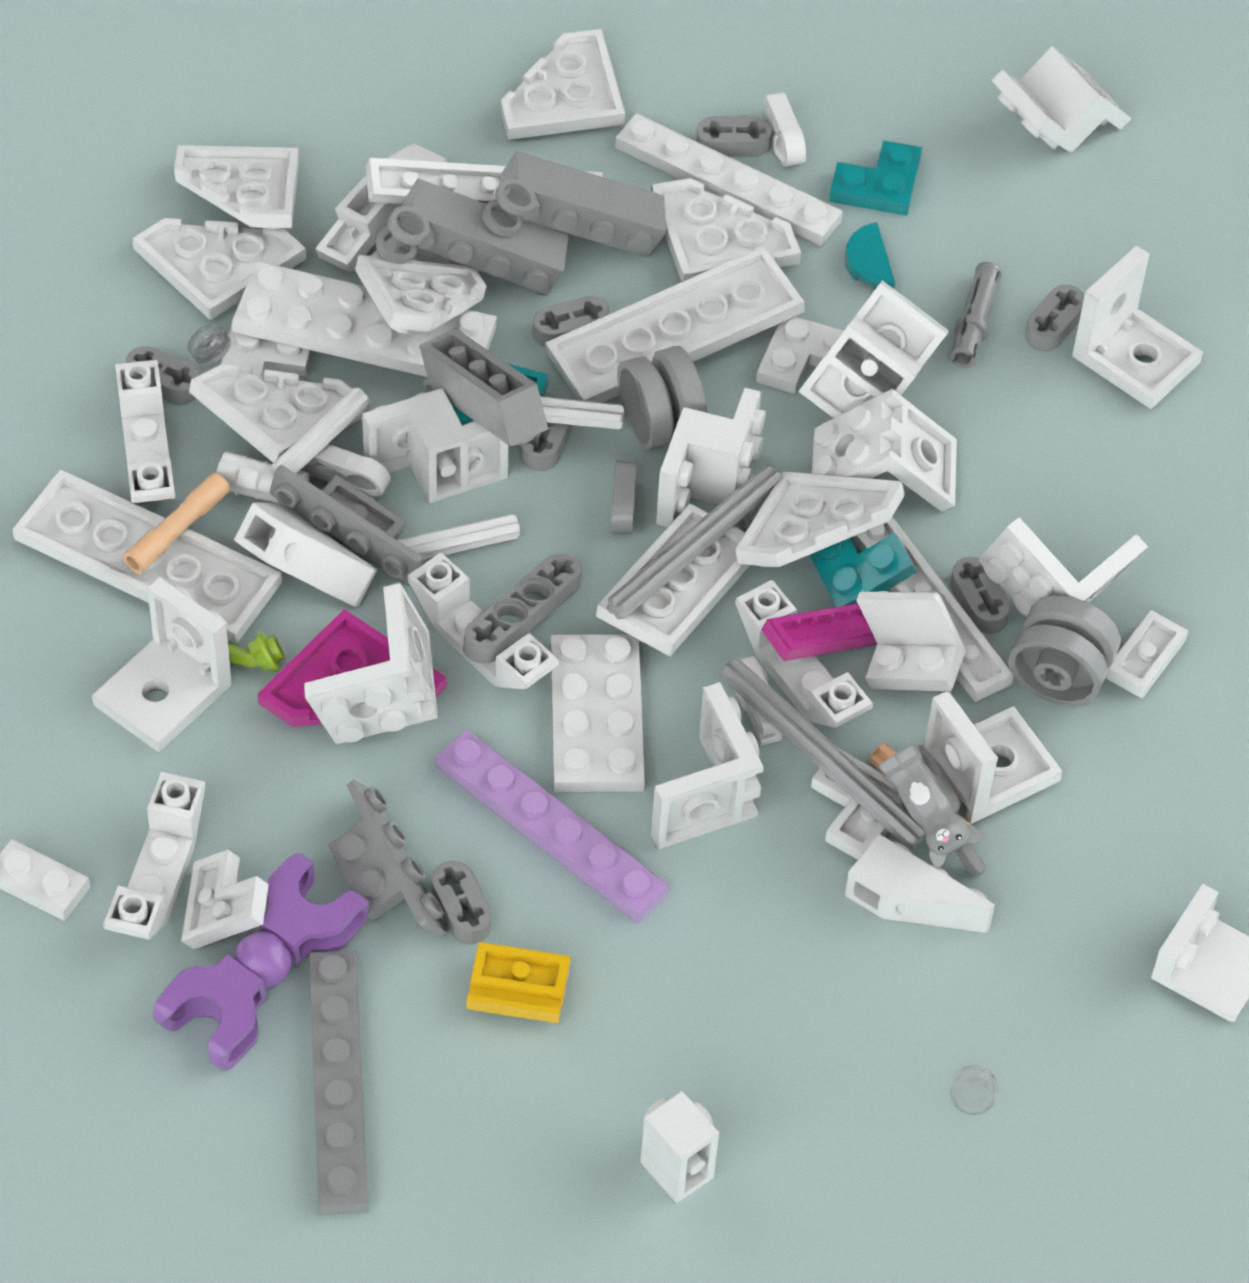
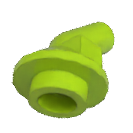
M263 631L258 632L255 640L247 644L249 649L228 644L229 660L231 663L248 668L260 666L264 671L272 670L278 672L282 670L280 661L285 659V654L275 635L267 637Z

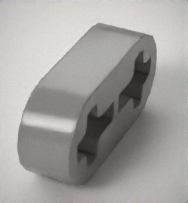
M707 117L699 122L696 132L697 142L729 157L761 156L770 149L772 137L771 125L759 117ZM711 135H717V138H711ZM751 135H757V138H751Z
M1072 285L1055 287L1028 319L1025 333L1028 344L1040 351H1050L1057 348L1079 323L1084 300L1083 291ZM1067 303H1069V304L1063 309L1062 312L1059 311V305H1060V306H1065ZM1049 324L1053 325L1052 330L1047 329L1044 333L1040 332L1045 330Z
M589 296L544 307L535 314L533 319L534 339L538 344L546 347V342L609 315V306L604 300ZM552 324L553 328L556 330H552L549 325Z
M150 346L135 348L128 354L126 363L158 360L163 399L176 404H187L196 399L189 393L191 379L200 374L198 369L191 363Z
M554 423L552 427L548 426V430L535 435L530 442L522 444L521 458L523 463L534 471H546L553 468L559 461L572 431V425ZM542 441L547 442V449H543L541 453L534 452L540 448Z
M616 461L611 533L632 534L637 462Z
M964 557L953 566L950 582L951 590L960 606L980 632L988 634L997 633L1007 624L1010 609L1009 600L1001 586L993 582L986 575L984 567L978 562L979 558ZM963 575H968L970 578L963 579ZM978 578L977 588L975 587L971 579ZM983 602L989 611L982 612ZM997 611V615L992 616L990 613Z
M459 861L441 863L432 874V894L444 910L443 918L451 934L456 940L464 944H476L485 940L491 930V911L472 871L467 865ZM452 879L455 884L460 883V895L456 896L452 887L445 885V880ZM464 909L468 910L473 920H478V925L471 926L468 921L463 922Z

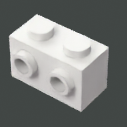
M681 1091L669 1100L662 1098L655 1102L647 1110L644 1117L640 1163L676 1204L714 1178L719 1132L713 1126L712 1118L706 1108L699 1102L693 1103Z

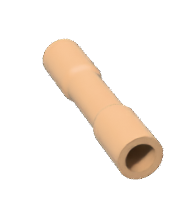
M217 473L209 475L187 495L185 501L156 528L149 530L123 554V559L127 566L138 574L146 570L168 549L169 545L199 517L206 515L230 493L228 482Z

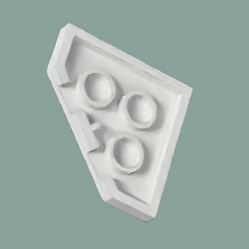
M602 29L562 34L554 43V49L545 59L541 57L523 76V82L514 92L509 91L501 99V114L508 140L625 125V110Z
M177 146L174 166L176 182L249 227H261L268 230L292 228L299 165L298 148Z
M692 178L651 185V192L664 196L665 237L681 282L765 246L779 267L800 264L801 251L790 223L777 217L772 221L754 213L753 206L727 194L723 198L704 190L703 183Z
M164 218L132 238L133 249L209 320H212L240 302L256 261L292 269L307 259L306 248L284 228L277 230L239 228V222L206 220L205 226L183 225L181 219Z
M358 255L355 267L356 273L388 326L404 334H411L414 331L431 332L482 301L487 286L476 269L464 265L411 260L406 264H395L383 257Z
M221 364L191 379L189 393L274 463L352 389L339 379L323 378V383L321 384L299 381V374L264 370V375L262 376L240 373L239 366ZM369 406L363 412H361L349 425L361 420L362 413L368 412Z
M783 472L781 474L782 479L775 484L735 549L738 564L778 568L889 522L905 495L902 481Z

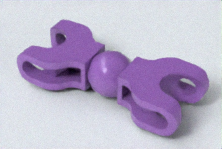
M301 853L293 854L267 881V884H269L267 893L268 908L264 914L263 925L259 926L260 931L251 932L242 938L234 951L233 958L227 954L216 965L210 967L197 966L179 973L157 999L153 1012L154 1021L169 1031H177L195 1017L208 1016L218 1020L220 1024L210 1038L208 1045L210 1061L221 1070L231 1069L257 1042L259 1026L256 1016L258 1009L267 1000L265 989H273L285 981L291 964L293 963L298 966L309 956V952L339 951L344 948L365 923L368 917L369 901L355 891H346L329 904L317 905L306 901L304 897L314 883L313 861Z

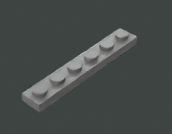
M356 950L309 952L319 1215L368 1212Z

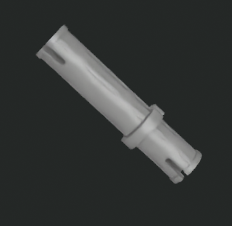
M982 262L976 266L974 280L969 291L964 313L955 325L954 331L957 336L950 353V359H953L952 363L958 367L969 368L976 363L979 346L985 340L989 327L986 322L1002 274L1001 270L997 271L999 267L991 262Z

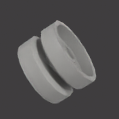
M672 346L656 351L652 362L646 356H638L620 362L617 369V382L621 403L624 406V414L630 430L637 443L644 450H652L669 445L683 407L707 413L706 400L700 378L691 358L681 346Z
M1047 596L1040 598L1031 606L1024 621L1022 632L1017 636L1010 651L1008 664L1018 682L1037 697L1059 705L1078 706L1088 704L1099 695L1106 679L1108 668L1112 666L1119 650L1121 636L1117 626L1109 616L1091 603L1071 596Z

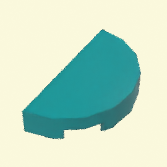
M875 222L862 226L851 235L846 244L845 267L855 281H858L859 278L862 282L874 286L873 290L878 287L882 280L894 289L895 280L878 223Z

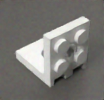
M1136 245L1085 291L1072 357L1152 409L1201 363L1203 351L1138 309L1149 253ZM1148 355L1154 361L1150 363H1143L1138 361L1134 356Z
M891 389L814 428L812 474L872 479L888 471L940 512H944L955 506L957 439Z
M1018 517L1006 527L978 559V562L984 567L986 575L993 582L999 584L1013 599L1018 611L1027 616L1031 606L1040 598L1047 596H1071L1088 603L1091 602L1111 585L1148 546L1137 534L1134 535L1078 583L1031 529Z
M159 576L147 587L153 640L92 695L93 705L158 753L232 686L225 620L215 610H206L195 602L184 588L179 585L173 586ZM153 690H162L168 694L165 699L158 702L148 701L144 698L148 692Z
M401 583L383 587L390 661L304 683L306 700L336 745L345 742H357L364 737L387 731H399L406 726L438 718L429 630Z
M720 682L703 687L699 739L713 767L654 787L651 837L657 849L758 817V810L753 799L760 797L761 785L756 774L763 772L764 768L759 759V746L752 732L746 733L741 724V712L736 699L733 696L728 698Z
M949 691L933 697L924 747L967 807L965 818L970 824L1061 781L1062 769L1014 706L973 725ZM996 755L1008 758L1011 765L996 767L998 760Z

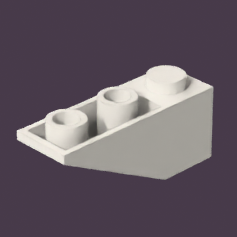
M252 503L234 538L235 542L267 564L354 607H358L377 572L375 567L280 503Z
M878 834L848 871L845 896L882 919L987 933L990 929L995 907L994 903L990 902L979 890L967 888L951 878L941 867L936 868L934 865H930L913 855L900 842L890 841Z

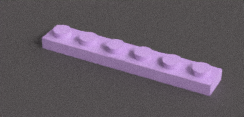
M467 729L436 756V767L637 924L668 895L669 885Z

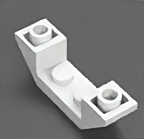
M158 360L115 364L132 503L174 499L175 491L168 449Z
M441 552L408 575V582L436 632L495 687L527 689L559 665V659L530 633L496 656V661L477 663L470 660L463 652L465 628L483 612L470 600V578Z
M773 580L736 598L735 604L757 660L808 722L837 728L873 708L872 701L848 672L834 679L816 656L785 662L782 660L761 629L767 619L797 614V609Z
M165 772L160 773L147 807L149 822L147 837L128 887L118 886L103 924L105 930L149 940L167 925L195 849L206 787L205 781Z

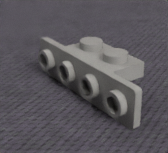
M280 465L275 470L270 494L281 505L292 508L310 520L319 530L330 533L345 543L354 553L365 556L383 568L389 576L399 579L410 586L408 575L421 566L423 558L396 540L404 531L406 520L337 475L333 477L323 490H320L284 465Z
M352 780L346 786L363 819L328 845L351 891L359 893L369 901L367 918L373 922L405 899L419 926L438 937H442L448 932L441 919L444 915V910L439 901L431 893L427 892L422 883L426 878L424 871L416 860L408 856L403 846L407 843L405 835L393 821L389 820L385 812L388 808L386 799L376 787L371 786L368 788L360 782Z

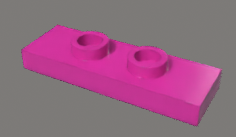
M858 603L770 618L766 620L761 629L784 662L877 645Z

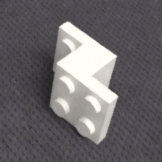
M1051 46L1020 80L1003 69L991 80L1001 90V93L997 96L998 99L1013 113L1017 112L1023 118L1021 123L1036 138L1041 137L1051 148L1055 149L1060 145L1071 154L1099 124L1104 126L1107 122H1110L1121 130L1132 119L1084 68L1054 46Z
M882 280L798 392L833 418L891 389L902 395L915 379L925 362L948 334L949 330Z
M443 388L428 393H419L412 398L390 405L378 406L371 411L362 413L364 456L381 463L389 473L410 466L429 504L508 478V445L475 421L462 425Z
M744 388L734 419L683 407L659 473L657 525L669 527L676 519L678 512L681 513L688 506L690 498L719 505L751 478L752 469L748 467L751 461H758L763 444V437H760L764 425L766 411L759 409L761 391Z

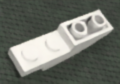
M415 143L387 158L447 162L446 158ZM365 176L336 207L335 211L339 219L315 248L318 257L351 274L356 267L358 255H366L375 244L376 237L381 229L388 226V219L393 210L402 206V204L369 202L367 177Z

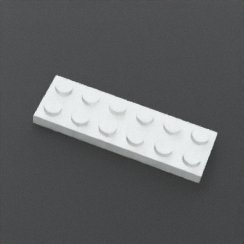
M763 246L545 343L546 353L577 400L603 403L619 395L617 369L621 361L638 356H646L652 362L656 351L672 346H681L688 353L692 362L804 313L805 302L768 250Z
M256 261L232 320V332L427 377L419 348L420 344L456 328L488 350L496 329L497 316L467 309L431 332L414 331L411 334H404L388 326L363 285Z
M61 469L12 529L14 540L149 603L147 587L159 576L173 586H181L199 605L206 610L213 609L222 616L227 625L228 641L236 645L283 583L282 572L188 528L141 574L134 572L125 563L123 554L149 530L156 528L165 518Z

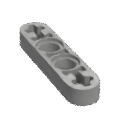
M567 554L551 555L468 624L465 628L463 643L465 656L477 663L496 661V656L533 630L578 590L582 569L580 562ZM537 593L545 596L546 599L540 601L531 600L525 595ZM510 615L519 618L521 621L508 623L502 621L499 617Z

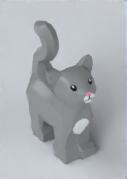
M911 744L879 764L878 767L891 779L912 818L924 827L926 842L929 847V856L936 868L942 866L947 856L956 851L961 862L971 875L983 874L986 866L971 846V843H978L983 840V836L975 826L969 825L958 815L961 801L954 788L933 762L930 753L923 745L916 746V744Z

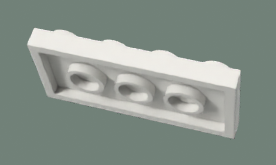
M689 504L597 605L596 617L671 657L750 566L738 564L735 552L746 532L734 526L731 527L624 619H617L614 614L609 613L607 610L608 598L708 514L706 511Z
M629 634L551 635V653L559 659V665L551 670L554 792H644L639 640Z

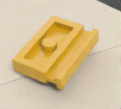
M479 942L470 980V989L466 999V1009L559 1024L571 966V956Z

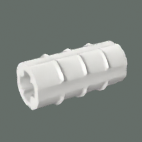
M230 452L223 453L216 473L228 482L231 493H235L236 496L243 495L255 498L256 501L262 500L270 503H279L270 494V487L274 476L273 463H269L268 460L253 459L248 455L242 456ZM299 471L297 475L309 482L308 472Z

